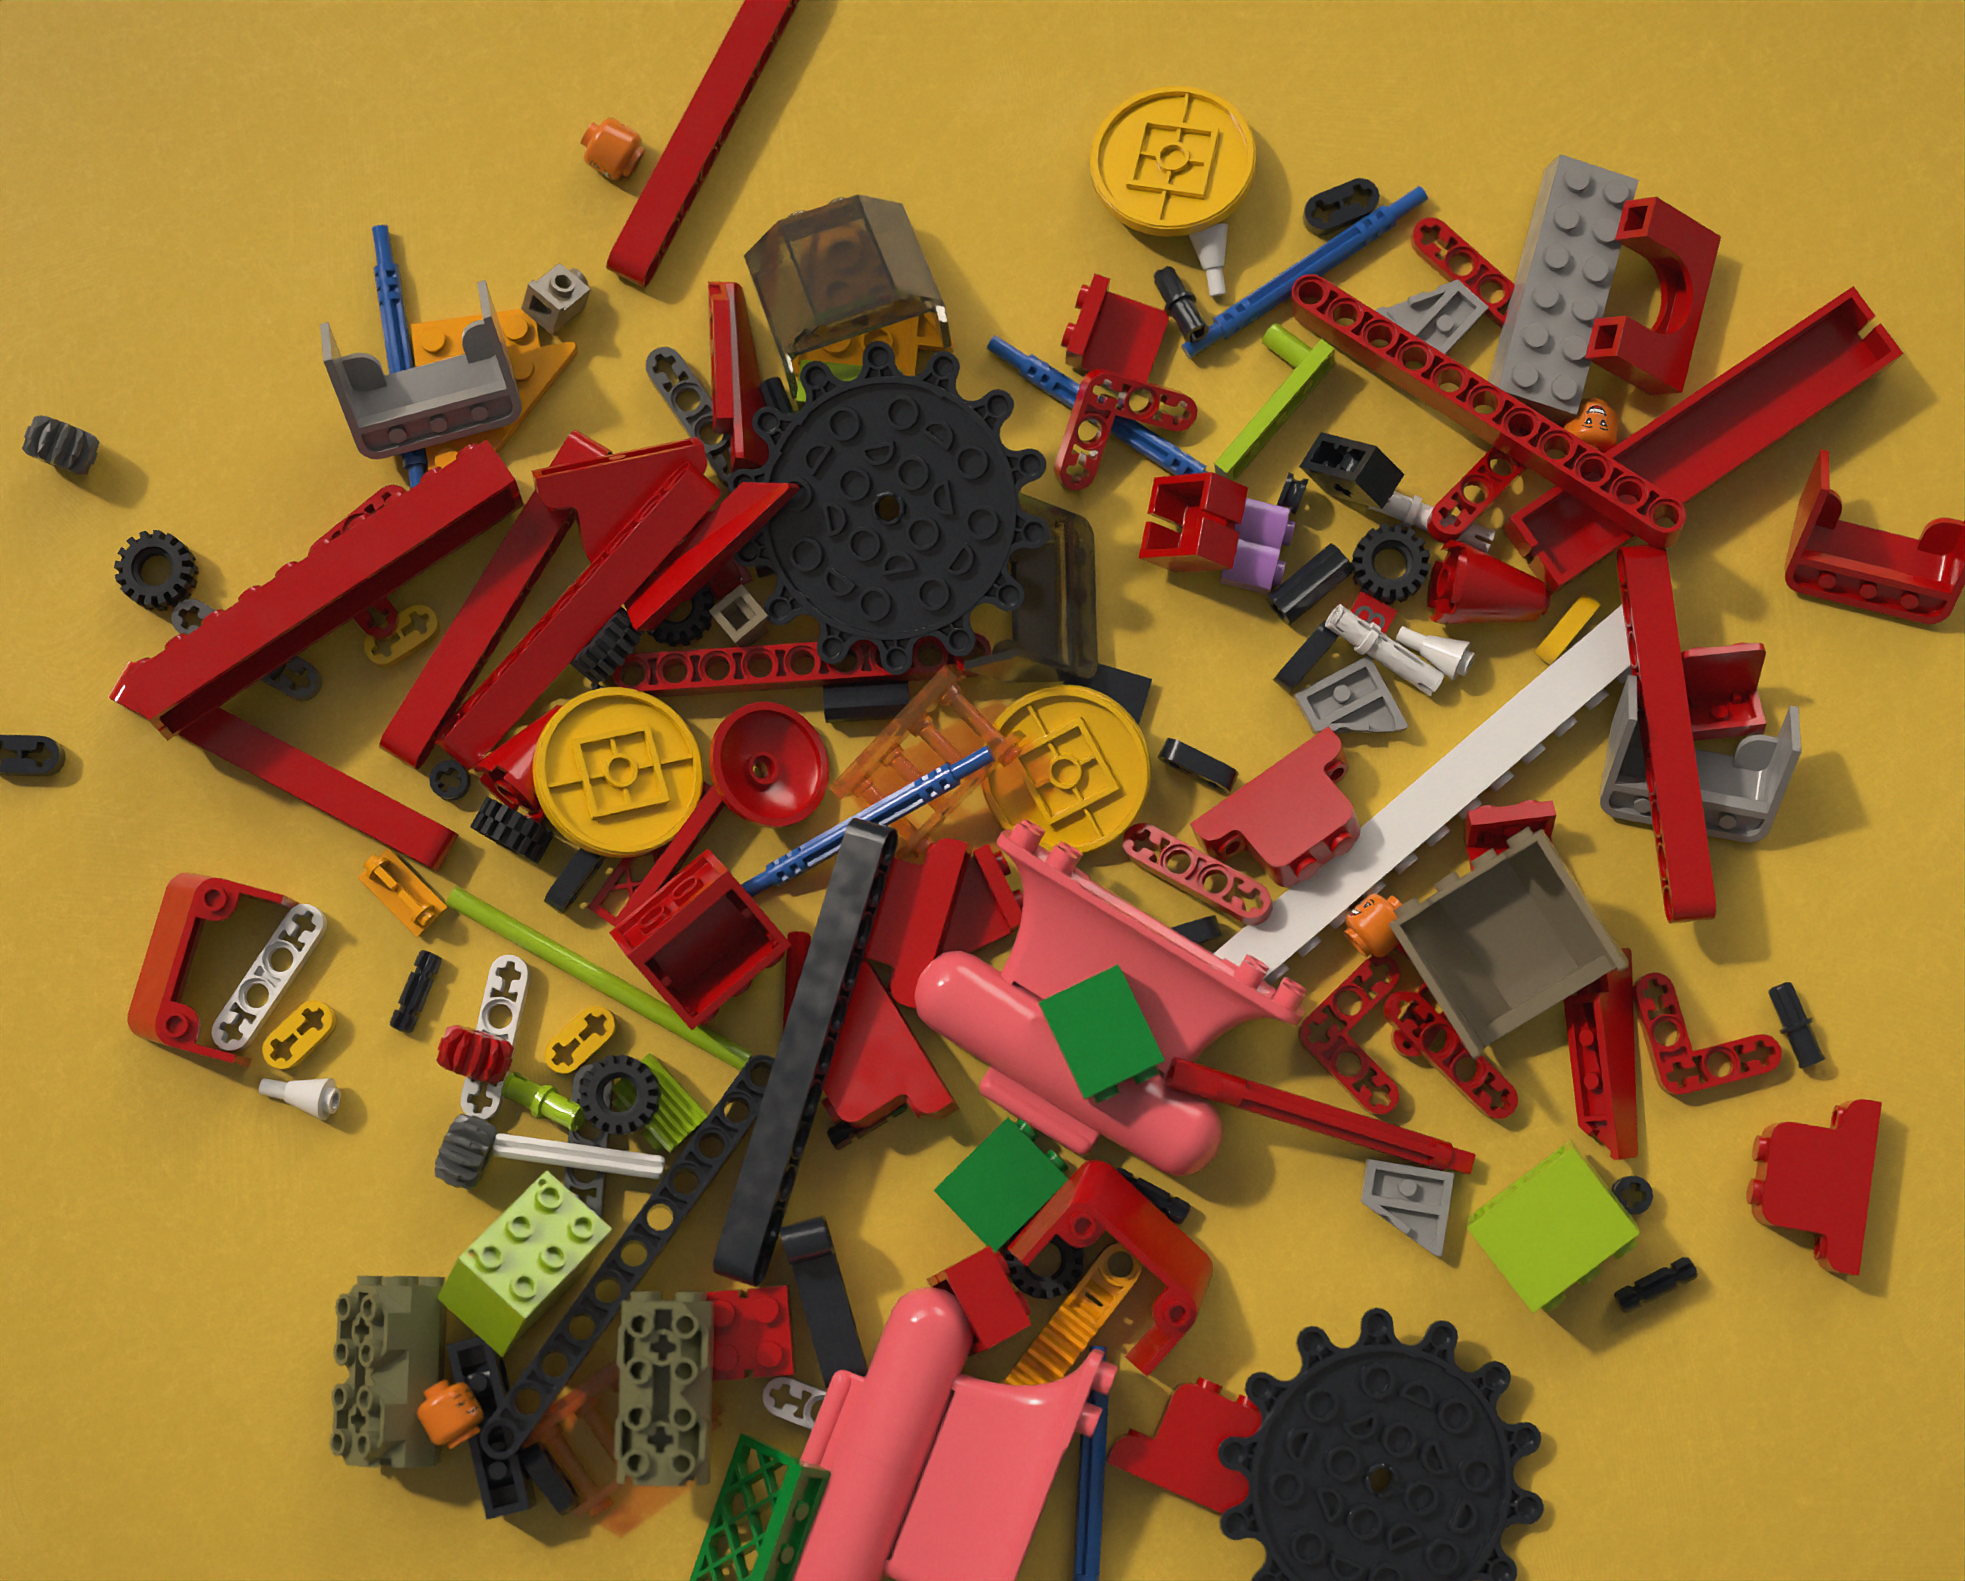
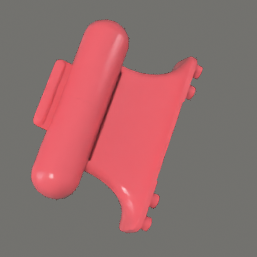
M1023 819L1022 822H1017L1013 830L1006 829L1001 832L996 841L997 845L1015 863L1023 886L1021 923L1016 941L1002 971L1000 972L974 955L962 951L945 952L936 957L919 976L915 990L917 1013L930 1029L990 1065L979 1085L980 1092L985 1098L1078 1155L1089 1154L1102 1134L1162 1172L1174 1176L1193 1175L1206 1168L1217 1156L1223 1141V1121L1218 1108L1208 1099L1165 1085L1171 1060L1174 1057L1194 1062L1217 1038L1228 1030L1251 1020L1269 1018L1294 1026L1298 1025L1305 1012L1304 1007L1300 1003L1305 997L1304 994L1307 990L1287 977L1283 978L1277 989L1262 981L1269 967L1249 954H1246L1240 966L1226 958L1221 959L1091 880L1090 875L1076 868L1083 854L1073 846L1060 841L1051 852L1040 846L1039 843L1046 831L1035 823ZM1119 964L1165 1061L1157 1066L1160 1074L1136 1085L1133 1078H1130L1117 1085L1120 1091L1119 1094L1096 1104L1093 1097L1084 1101L1038 1002Z
M932 1287L913 1289L901 1296L889 1314L865 1378L847 1370H839L834 1373L800 1459L809 1464L819 1465L831 1471L792 1581H882L884 1575L896 1581H1016L1069 1442L1073 1440L1075 1432L1091 1438L1096 1429L1103 1409L1087 1403L1091 1390L1107 1395L1119 1367L1103 1361L1104 1351L1093 1349L1085 1362L1076 1371L1050 1383L1015 1386L980 1380L962 1374L973 1344L974 1330L956 1296L946 1290Z

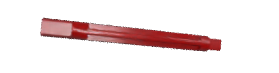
M1174 1057L1171 1060L1165 1080V1085L1170 1088L1439 1171L1449 1169L1471 1175L1476 1154L1455 1148L1448 1141L1188 1060Z

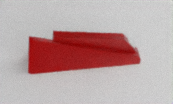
M708 282L713 433L730 434L731 473L739 469H758L767 462L769 448L765 440L754 431L752 419L760 408L766 407V404L759 389L761 377L742 287L737 282Z
M742 482L655 569L657 574L640 585L624 603L633 628L636 631H653L681 602H688L801 488L797 484Z
M1621 948L1628 959V968L1621 972L1618 968H1615L1578 990L1577 995L1568 996L1563 999L1578 1126L1588 1136H1596L1611 1151L1609 1156L1613 1160L1636 1158L1638 1156L1632 952L1630 948Z

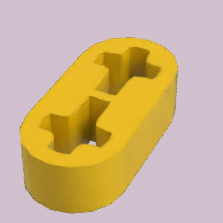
M1584 591L1534 653L1551 666L1601 604Z
M415 604L398 614L399 624L396 631L384 639H387V642H391L397 637L401 639L390 646L392 654L388 657H385L382 653L374 654L379 649L377 640L367 635L364 641L366 656L376 666L390 668L433 642L440 632V621L430 607L423 604ZM419 615L422 619L430 617V620L426 623L428 630L425 633L421 634L418 630H414L406 636L404 635L405 632L414 627L412 619L415 616ZM386 621L385 623H383V624L380 625L379 627L383 630V629H385L389 624H388L387 621Z
M316 1000L306 1001L300 1005L264 1041L262 1053L267 1064L273 1068L289 1070L304 1061L334 1031L337 1020L332 1007ZM323 1010L324 1015L321 1018L324 1024L323 1028L319 1030L312 1027L303 1034L301 1030L310 1022L306 1016L308 1012L320 1013ZM296 1036L298 1040L289 1049L292 1057L289 1060L282 1057L276 1060L274 1056L278 1053V1049L275 1044L278 1041L288 1043Z
M597 1005L590 1006L579 1013L546 1045L544 1057L548 1067L554 1072L564 1075L573 1074L583 1067L615 1036L617 1021L613 1013ZM592 1015L598 1019L605 1016L607 1018V1021L603 1024L607 1030L605 1034L601 1036L593 1033L584 1040L581 1036L590 1028V1024L587 1021L588 1018ZM577 1040L580 1045L571 1054L574 1062L571 1065L565 1062L557 1065L554 1061L559 1056L555 1050L557 1046L562 1045L568 1048Z

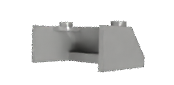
M486 280L477 282L483 319L472 322L462 333V346L465 354L400 372L384 375L379 361L367 353H354L342 357L329 322L320 324L323 362L356 447L363 456L370 459H384L507 426L518 419L522 410L520 395L504 334Z
M1628 675L1611 724L1600 788V805L1602 810L1612 817L1652 825L1637 716V676ZM1789 707L1778 737L1767 735L1749 736L1739 743L1734 756L1695 749L1706 833L1708 836L1745 843L1756 842L1767 836L1801 754L1798 707Z

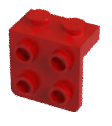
M1094 273L1090 286L1083 284L1075 304V308L1081 310L1076 324L1068 323L1062 338L1061 346L1067 348L1065 364L1086 372L1104 369L1148 381L1169 323V315L1164 310L1109 292L1110 278Z
M1741 642L1730 646L1695 647L1681 652L1693 741L1764 734L1767 723L1757 692L1766 656L1764 644Z
M1526 800L1517 805L1503 807L1485 805L1468 811L1463 839L1471 871L1475 869L1471 861L1492 848L1499 855L1510 848L1507 843L1508 839L1528 827L1533 834L1543 829L1553 845L1551 836L1556 819L1553 800L1543 802Z
M989 844L974 850L973 857L969 860L944 943V953L962 951L970 954L1019 930L1023 911V894L1020 889L1012 892L1005 876L1011 874L1007 861L1001 850L993 853Z

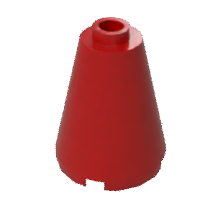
M1450 539L1441 548V550L1448 552L1444 561L1435 560L1428 584L1427 607L1434 608L1435 615L1429 616L1430 621L1440 624L1535 622L1540 615L1547 613L1551 594L1550 591L1546 590L1544 581L1462 541Z
M556 705L480 760L474 768L475 772H484L479 780L495 798L513 810L517 806L528 811L525 816L536 823H540L546 817V814L539 803L533 780L535 747L544 727L562 707L561 705Z

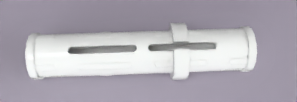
M1394 491V494L1383 509L1368 506V509L1401 520L1404 527L1410 528L1413 525L1428 532L1427 519L1434 507L1421 502L1422 497L1413 495L1410 498ZM1450 514L1448 518H1442L1440 523L1444 527L1450 524L1453 525L1458 516ZM1474 523L1456 541H1462L1487 553L1491 544L1478 540L1475 536L1492 541L1495 530Z
M1342 604L1337 605V608H1334L1327 618L1325 627L1354 645V651L1360 655L1366 653L1382 665L1416 686L1427 696L1432 695V692H1435L1444 678L1443 672L1430 666L1420 657L1387 637V635L1381 632V627L1376 623H1367Z

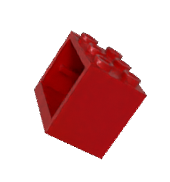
M708 848L609 932L626 957L691 1031L698 1025H705L718 1014L719 1007L729 998L737 997L744 993L752 984V979L764 968H771L779 963L785 955V950L791 946L786 937Z

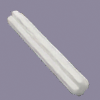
M501 1133L496 1134L493 1142V1155L502 1158L651 1179H661L665 1168V1158L658 1155Z

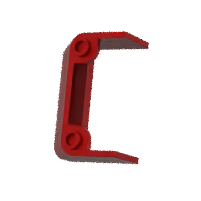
M1821 449L1798 503L1785 562V582L1788 587L1798 593L1924 624H1936L1947 619L1952 613L1965 585V520L1961 521L1946 517L1934 519L1924 527L1919 539L1839 520L1842 513V500L1837 492L1830 489L1829 451Z
M181 873L173 877L166 887L128 1011L127 1021L130 1030L136 1036L146 1040L250 1067L251 1058L196 1044L201 1029L199 1015L193 1008L180 1002L205 920L219 922L228 919L236 911L241 896L289 909L297 906L299 902L282 894L217 877L195 873Z
M1089 1160L1075 1171L1007 1249L1025 1266H1028L1056 1233L1074 1247H1087L1093 1244L1107 1230L1167 1286L1153 1304L1152 1316L1155 1323L1125 1356L1126 1359L1148 1377L1194 1325L1212 1278L1213 1264L1210 1257L1113 1166L1102 1160Z

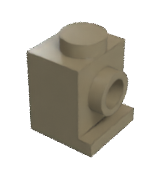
M559 263L539 280H532L528 284L521 309L553 335L585 309L591 289L588 287L587 279L582 272L575 268L567 270Z
M742 584L709 610L711 615L738 647L752 646L769 632L763 624L769 616Z

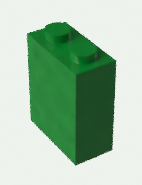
M1119 964L1038 1002L1084 1101L1093 1097L1096 1104L1119 1094L1120 1091L1117 1085L1130 1078H1133L1136 1085L1160 1074L1157 1066L1164 1063L1165 1059Z
M1009 1117L934 1189L935 1193L986 1246H991L994 1253L1068 1180L1063 1173L1069 1167L1051 1149L1044 1154L1033 1143L1039 1136L1025 1121L1019 1119L1014 1123Z

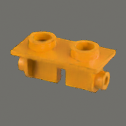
M389 848L379 857L376 854L371 856L363 865L366 870L357 877L417 938L448 908Z

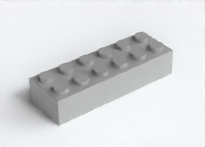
M1562 154L1544 170L1514 282V291L1511 294L1507 308L1509 310L1505 324L1502 327L1488 380L1559 426L1563 425L1565 419L1573 418L1578 413L1591 363L1585 359L1594 320L1603 318L1622 245L1615 238L1624 202L1634 199L1638 179Z

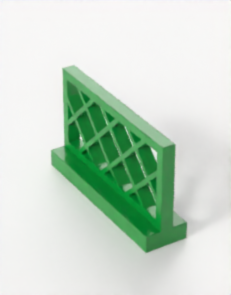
M740 1433L689 1581H706L711 1576L713 1581H725L722 1570L733 1563L738 1581H792L831 1471L819 1465L809 1464L751 1435ZM752 1448L757 1452L761 1468L749 1475L746 1463ZM783 1465H787L788 1468L781 1489H778L774 1471ZM764 1478L768 1497L756 1504L752 1485ZM741 1492L746 1510L734 1517L732 1503L735 1495ZM771 1507L772 1515L766 1532H764L759 1514ZM749 1520L753 1540L742 1546L737 1527ZM727 1535L731 1553L719 1559L717 1546L720 1538ZM756 1550L758 1555L751 1575H749L745 1556Z

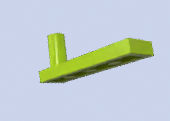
M1278 323L1273 324L1268 329L1262 339V344L1296 369L1214 463L1216 474L1235 481L1335 365V348L1322 338L1312 349Z

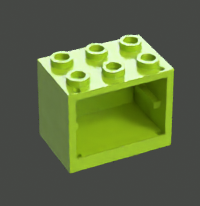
M1569 1140L1468 1216L1466 1227L1532 1313L1541 1307L1545 1312L1556 1307L1567 1297L1564 1293L1565 1289L1576 1281L1581 1286L1591 1281L1602 1271L1600 1268L1601 1262L1612 1254L1616 1259L1627 1254L1638 1244L1635 1239L1640 1234L1636 1221L1572 1140Z
M546 1170L458 1257L437 1299L503 1357L584 1274L612 1228ZM468 1253H473L475 1257H469Z

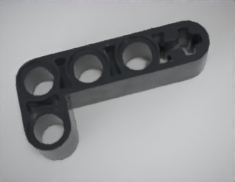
M822 1215L780 1227L782 1242L788 1262L793 1268L826 1390H828L834 1373L839 1370H847L865 1378L868 1367L825 1216Z

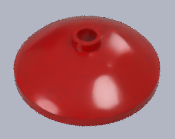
M774 702L750 703L729 714L718 726L713 736L709 753V766L713 783L724 803L743 820L764 828L788 827L807 818L821 803L829 781L828 756L815 728L795 710ZM753 766L759 768L761 778L754 774Z

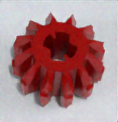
M453 1025L447 1027L444 1037H441L436 1061L445 1070L452 1071L455 1074L494 1084L504 1081L506 1072H509L513 1060L511 1057L514 1047L510 1042L495 1035L470 1027Z

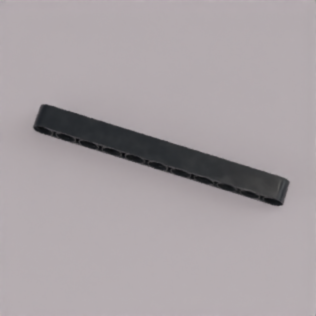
M859 818L850 820L846 827L715 1253L713 1270L717 1275L753 1287H758L766 1277L898 844V831L896 828Z
M757 1055L745 1064L483 1428L480 1441L483 1450L488 1456L496 1460H508L521 1450L622 1309V1301L629 1299L631 1292H634L733 1154L755 1123L766 1087H758L753 1084L750 1079V1073L758 1067H765L771 1071L775 1061L773 1057ZM740 1102L744 1104L749 1111L748 1118L740 1123L730 1121L724 1113L725 1107L730 1103ZM708 1137L719 1139L724 1147L723 1153L716 1158L705 1157L699 1150V1144L703 1139ZM683 1172L693 1174L698 1180L697 1189L689 1194L678 1192L673 1185V1181L678 1174ZM656 1208H664L672 1215L673 1221L671 1225L664 1230L652 1228L647 1221L649 1213ZM630 1244L641 1245L646 1250V1260L639 1266L627 1265L621 1257V1253L626 1246ZM604 1280H613L620 1286L621 1294L614 1302H601L595 1295L597 1285ZM579 1316L590 1318L595 1325L593 1334L585 1340H577L569 1333L570 1323ZM552 1353L563 1354L568 1360L566 1372L558 1377H550L543 1371V1361ZM525 1390H534L541 1396L540 1408L530 1415L520 1413L516 1407L518 1395ZM499 1427H507L514 1434V1443L505 1452H496L489 1444L491 1433Z

